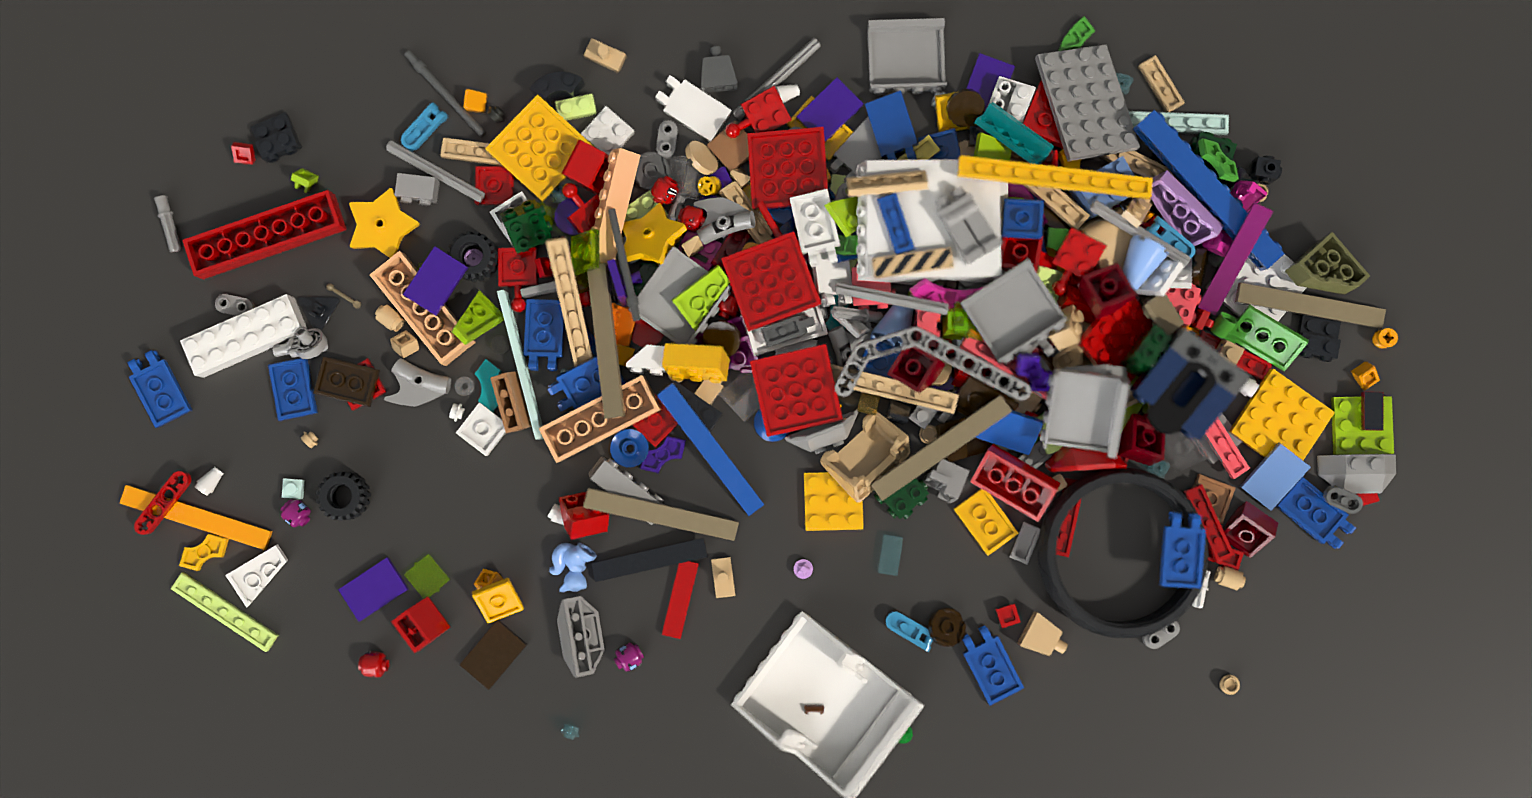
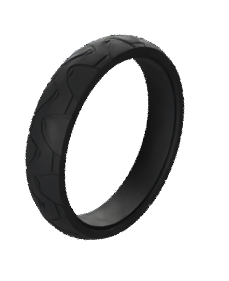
M1134 468L1104 469L1088 474L1071 484L1057 497L1049 508L1043 520L1038 539L1037 555L1040 574L1044 586L1056 606L1071 621L1092 633L1112 638H1135L1149 635L1168 627L1178 620L1197 598L1203 586L1208 566L1206 532L1201 588L1178 587L1174 595L1161 608L1140 619L1116 622L1092 616L1083 610L1065 589L1058 572L1056 560V545L1060 528L1069 511L1080 499L1106 485L1130 483L1142 486L1165 500L1174 512L1181 514L1182 527H1189V513L1198 514L1192 503L1179 489L1153 473ZM1201 521L1200 528L1204 529L1203 523Z

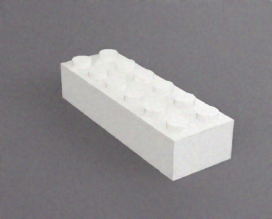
M286 294L182 339L180 342L194 376L206 377L273 348L274 345L287 342L290 338L296 337L294 333H296L295 330L304 326L307 329V326L295 298Z

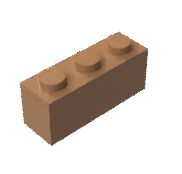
M518 371L506 372L491 377L505 432L511 433L532 427Z

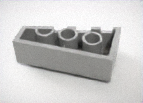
M601 456L588 473L590 479L607 492L663 504L664 499L656 493L654 495L648 492L649 488L642 482L636 483L633 480L634 476L626 470L624 472L617 468L619 465L610 458L607 460Z

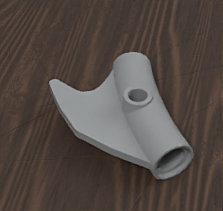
M724 197L694 202V206L702 208L707 212L705 222L697 230V234L704 245L728 234L755 227L753 211H749Z
M870 322L865 323L870 332L859 338L849 333L843 325L828 331L837 365L845 366L856 344L871 338ZM858 348L857 354L862 357L866 348ZM851 364L848 368L857 369L858 366Z
M400 358L394 364L391 371L400 384V390L397 394L386 396L384 400L399 405L416 407L444 394H448L451 387V378L423 370Z

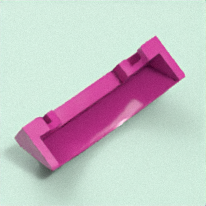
M1242 180L1235 183L1233 189L1229 192L1234 198H1238L1242 202L1243 208L1247 212L1252 208L1254 202L1258 203L1267 195V192L1254 181ZM1222 229L1218 236L1202 244L1209 251L1225 257L1233 240Z

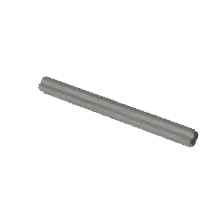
M813 38L746 100L771 86H778L820 47L819 41ZM741 105L733 112L738 120L745 116Z
M390 141L387 144V151L478 202L484 199L485 193L394 141Z
M1095 200L1091 204L1090 210L1132 236L1140 235V240L1144 241L1145 238H1149L1165 248L1163 252H1169L1167 257L1174 261H1180L1183 266L1189 263L1190 256L1140 226L1136 228L1119 213L1101 202Z
M840 282L835 287V292L841 295L947 315L949 310V304Z

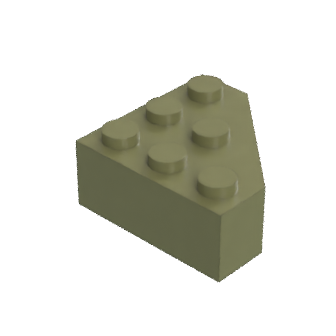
M1333 232L1318 240L1285 270L1297 286L1344 295L1359 287L1370 277Z

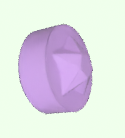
M477 249L468 250L464 255L466 266L473 267L478 265L483 258V254Z
M800 559L794 564V573L801 579L808 578L813 572L811 562L806 559Z

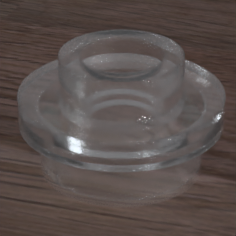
M461 377L455 383V390L459 395L468 396L474 390V382L468 377ZM464 383L468 384V388L466 390L462 389V385Z

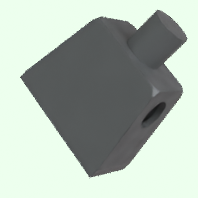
M719 46L711 47L710 57L703 58L701 88L705 93L738 89L730 56L722 55L721 47Z

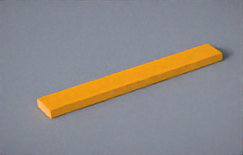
M125 485L120 504L144 511L156 494ZM177 501L164 517L263 550H267L273 532ZM155 505L153 507V514L158 516L161 513V507Z

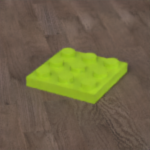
M1384 396V431L1361 430V397L1331 398V409L1335 412L1332 416L1333 455L1394 454L1392 396Z

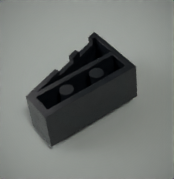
M674 380V386L708 431L711 432L723 413Z

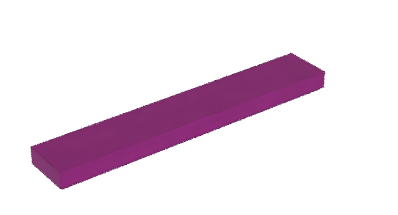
M1254 202L1204 293L1198 308L1216 316L1273 210Z

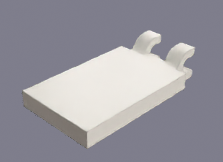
M670 75L666 80V85L673 89V92L668 98L659 91L655 96L656 101L665 106L664 113L708 142L712 141L732 110L685 79L681 84Z
M828 189L791 197L790 202L803 255L808 254L811 267L819 266L817 254L828 252L830 263L838 262L835 247L840 246L836 224L824 206L830 202Z
M828 253L817 254L819 266L813 267L812 270L817 294H821L822 307L835 305L833 295H838L839 306L853 303L851 296L835 292L838 282L852 285L849 261L830 263Z

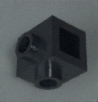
M1258 156L1252 160L1249 176L1253 180L1259 181L1260 184L1269 185L1280 178L1282 174L1281 160H1276L1273 156Z

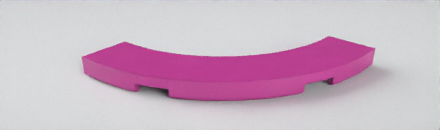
M924 278L912 287L910 291L917 298L949 304V309H964L961 302L986 286L969 290H954L940 287Z

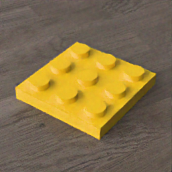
M829 472L804 473L805 531L863 529V500L858 503L852 499Z

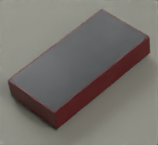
M1361 392V430L1384 431V392Z

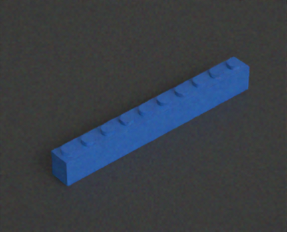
M1153 110L1132 130L1180 183L1224 225L1222 229L1234 241L1249 212L1243 208V204L1238 198H1234L1229 193L1230 189L1225 184L1220 183L1216 173L1204 165V160L1191 151L1189 143L1181 140L1177 130L1165 122V117L1160 112ZM1265 228L1248 256L1260 271L1269 269L1285 254L1281 250V245L1268 236L1269 232Z

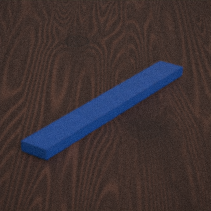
M671 383L657 393L659 399L748 516L761 508L764 503L674 384Z

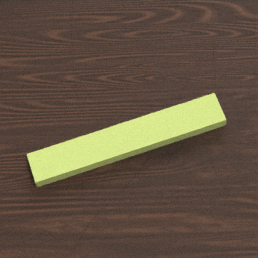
M181 572L171 587V590L265 652L269 651L279 636L185 572Z

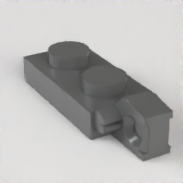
M796 316L762 328L761 332L768 348L808 333L807 328L814 326L816 323L813 317L803 320L802 316Z

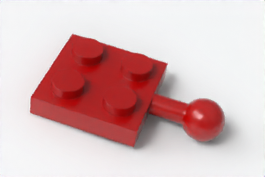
M771 86L741 103L740 105L747 118L737 124H728L725 128V133L729 138H736L741 130L750 125L755 133L768 132L791 121L792 119L775 86Z
M567 183L563 186L562 193L565 197L571 198L578 206V209L568 216L567 219L585 242L590 245V231L595 224L596 218L594 214L597 207H599V196L596 194L584 203L577 194L576 185Z
M1071 227L1052 260L1053 264L1066 269L1061 279L1053 283V293L1061 296L1067 292V282L1072 273L1080 277L1092 273L1107 245Z
M536 247L520 253H516L514 248H498V286L514 287V299L510 304L514 312H522L526 307L520 291L522 286L538 285V271L534 261L537 259Z

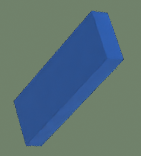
M896 192L877 198L895 255L914 250L915 247Z

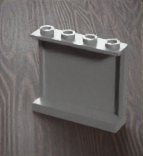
M945 18L869 20L867 28L870 93L884 95L885 92L895 93L901 90L902 94L904 92L921 94L923 91H931V93L936 94L937 91H945L947 82H945L943 32Z
M673 246L665 256L663 264L658 266L638 295L640 318L676 344L694 345L697 341L696 335L699 332H704L708 326L706 321L710 316L714 317L720 309L717 307L721 300L726 301L731 293L728 291L731 287L727 285L695 331L671 299L708 271Z
M1029 259L961 302L962 307L999 363L1003 361L1006 364L1015 358L1014 353L1019 350L1021 353L1032 347L1030 343L1036 339L1038 342L1044 340L1049 336L1047 332L1052 329L1058 331L1066 325L1064 322L1068 320L1032 267L1033 265Z
M1055 368L1054 375L1050 374L1049 386L1052 387L1051 393H1047L1046 405H1049V409L1044 411L1043 423H1046V427L1041 429L1040 441H1043V448L1046 449L1047 444L1107 452L1108 457L1116 458L1129 389L1128 377Z

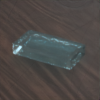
M883 535L878 573L898 575L903 537Z

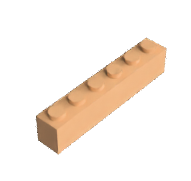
M621 148L613 149L609 154V167L603 177L605 183L599 194V207H597L594 214L596 220L590 231V245L587 246L585 251L586 261L596 264L606 263L607 267H609L607 261L616 258L617 249L608 210H616L622 234L639 164V154Z

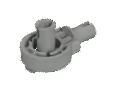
M301 326L295 330L296 333L294 334L296 337L290 338L287 343L274 345L272 350L276 357L290 354L292 358L310 359L326 351L328 344L326 336L320 329L312 328L307 330L304 326Z

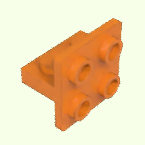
M612 303L616 343L629 347L635 321H633L628 307Z

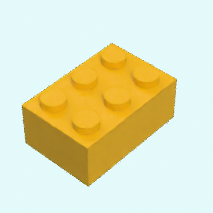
M665 343L662 367L676 381L690 379L694 382L709 380L712 383H721V381H727L730 359L721 346Z

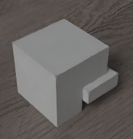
M942 459L933 466L931 472L925 475L922 481L927 486L939 491L937 498L953 503L960 496L969 470Z

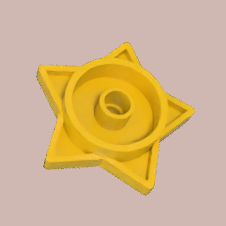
M390 188L374 202L349 203L357 223L350 247L353 249L375 247L391 258L398 252L400 242L404 236L418 227L420 223L400 210L397 197L394 196L395 191Z
M658 203L643 218L624 222L622 230L627 239L624 244L627 262L641 259L643 261H654L663 264L666 254L675 243V239L687 230L686 226L683 223L668 219L661 203Z

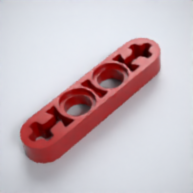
M177 471L170 476L136 520L134 529L138 534H151L190 485L191 475L188 472ZM178 476H184L182 479L184 483L178 484ZM167 490L173 492V498L169 501L164 496ZM155 505L161 507V513L158 516L153 514V507ZM148 522L146 524L148 529H143L142 523Z

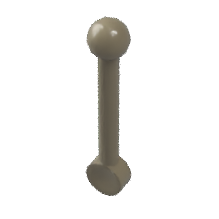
M327 284L326 288L328 291H333L352 303L354 308L358 309L361 307L359 301H354L334 288L333 284Z

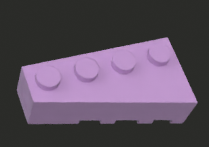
M1168 170L1153 177L1151 199L1164 220L1194 246L1218 236L1224 225Z

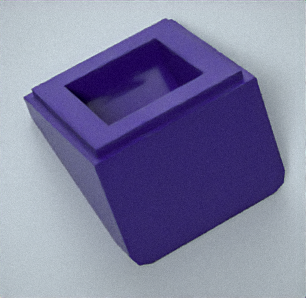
M725 166L708 176L717 177L721 181V189L732 183Z

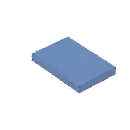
M1279 442L1240 487L1272 511L1311 467Z

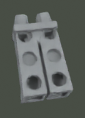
M960 186L951 193L956 200L955 202L950 204L946 196H943L935 203L939 210L938 217L940 220L942 219L965 264L969 265L983 255L1000 247L1003 242L999 236H996L973 200L972 194H967Z

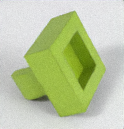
M300 169L292 173L291 180L296 182L295 189L303 185L305 187L304 193H307L311 190L312 185L318 182L319 176L305 169Z

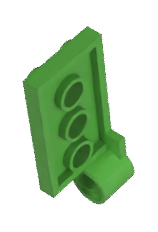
M1250 304L1238 319L1222 311L1214 320L1215 323L1212 329L1209 328L1216 336L1234 344L1238 343L1284 372L1308 344V339ZM1243 322H1249L1252 325V327L1249 329H1243L1240 326V324ZM1260 332H1266L1268 334V338L1260 339L1258 338L1257 334ZM1282 342L1285 344V347L1283 349H1276L1274 344Z

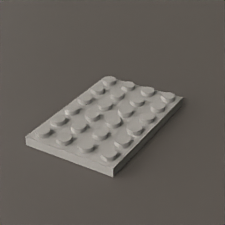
M1107 45L1038 54L1035 57L1067 161L1135 151L1140 147L1136 133L1132 130L1134 127Z

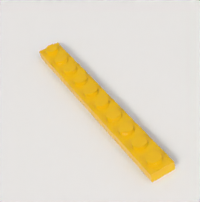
M961 155L958 158L957 177L1142 199H1150L1152 195L1153 178Z

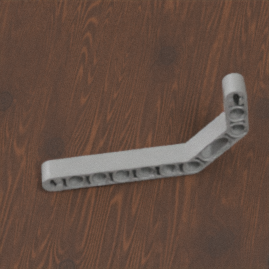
M911 326L856 344L835 384L837 394L848 396L854 389L868 360L916 346L1018 400H1025L1031 394V389L1025 381L919 326ZM914 330L921 332L919 340L911 339L910 334ZM899 336L903 340L901 345L884 351H879L875 347L877 342ZM935 339L939 342V345L936 349L932 350L928 348V342ZM865 347L868 350V354L864 357L857 354L858 348ZM948 349L956 350L954 358L949 359L945 356ZM966 358L974 360L973 365L969 368L963 366V361ZM851 364L858 366L859 371L856 374H851L848 371V367ZM984 367L991 369V373L987 377L981 375V370ZM845 374L850 378L847 384L849 389L845 388L843 391L839 384H844L846 377L843 375ZM1002 376L1008 377V383L1004 386L998 384V380ZM1013 384L1019 388L1023 386L1025 392L1018 394V391L1012 387Z

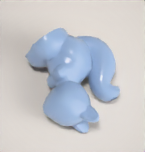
M561 543L554 549L552 553L554 567H550V573L552 575H559L564 570L565 564L570 570L564 578V584L560 587V592H578L587 587L586 578L581 572L586 569L585 563L593 561L597 555L585 544L578 543L575 546L571 543Z

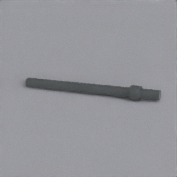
M410 50L407 51L405 56L414 65L413 68L431 83L480 137H483L486 132L432 75L427 69V65L422 60H419Z
M609 209L608 214L627 292V305L630 307L633 321H638L641 319L638 309L639 300L638 296H635L616 210Z

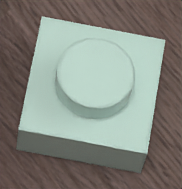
M283 478L282 498L303 499L305 480Z

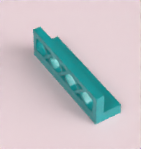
M994 102L990 103L984 114L974 122L1030 164L1040 165L1043 163L1054 147Z

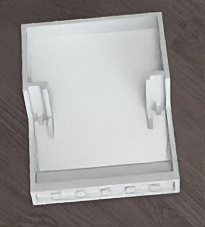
M867 160L857 165V177L926 170L928 189L896 192L915 247L914 250L901 254L951 247L954 267L950 269L874 279L872 258L895 255L877 198L895 192L857 196L858 206L856 209L858 216V226L856 229L858 235L856 249L858 254V280L911 285L918 284L924 278L930 282L945 279L992 283L1007 273L1001 269V246L983 255L971 264L966 265L942 219L940 220L937 215L939 210L935 202L941 197L946 196L949 203L952 204L956 200L951 193L961 186L967 194H972L973 200L996 236H999L1002 241L1004 198H1008V183L957 177L958 160Z
M803 611L795 616L793 624L783 632L781 640L770 649L768 657L758 665L756 673L746 681V686L741 692L736 694L734 702L731 704L781 750L796 754L844 798L857 797L924 707L906 689ZM804 705H824V713L808 712V714H805Z

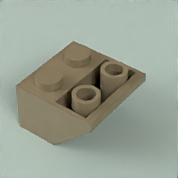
M1166 294L1164 296L1149 295L1141 300L1143 303L1142 311L1148 319L1152 318L1154 320L1151 323L1152 326L1157 325L1171 335L1184 324Z

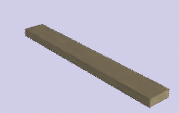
M606 263L587 266L604 419L625 416L608 268Z
M1238 283L1235 298L1237 303L1374 328H1383L1386 309L1246 283Z
M999 395L874 481L871 486L883 501L1011 413L1012 410L1003 397Z
M592 488L587 489L583 508L732 541L735 540L739 524L735 520Z

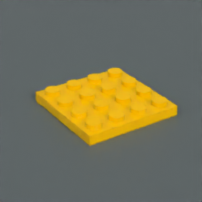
M537 94L485 150L543 202L566 178L561 173L578 140L591 146L593 145Z
M1270 369L1257 391L1232 425L1229 433L1264 458L1280 442L1297 457L1304 460L1335 412L1275 369Z

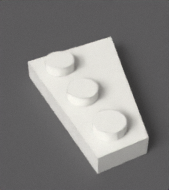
M277 544L228 573L226 577L247 608L285 565L288 559Z

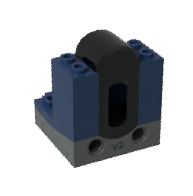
M1179 327L1170 335L1172 337L1168 341L1170 345L1164 353L1160 352L1158 355L1159 361L1152 369L1149 368L1145 373L1143 372L1130 390L1134 392L1132 396L1144 404L1142 415L1150 427L1162 434L1168 435L1180 431L1189 439L1193 440L1196 438L1200 441L1249 381L1251 376L1188 329Z

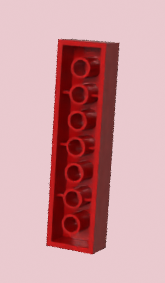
M326 190L182 241L193 275L206 279L347 229L335 194Z

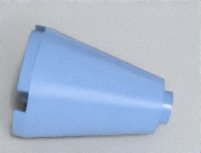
M1133 235L1130 240L1122 269L1135 291L1140 288L1169 253L1168 251L1163 252L1165 248L1149 238H1145L1144 241L1140 240V235Z
M892 305L872 330L870 337L876 338L911 327L914 309ZM895 336L880 342L897 347L902 344L903 340L901 337Z

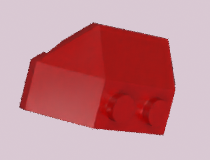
M1062 446L1045 463V467L1051 472L1127 469V464L1117 454L1116 458H1110L1107 456V452Z

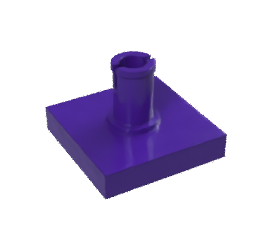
M615 259L607 261L619 301L622 307H626L628 305L622 274H620ZM639 271L630 274L633 285L643 283Z

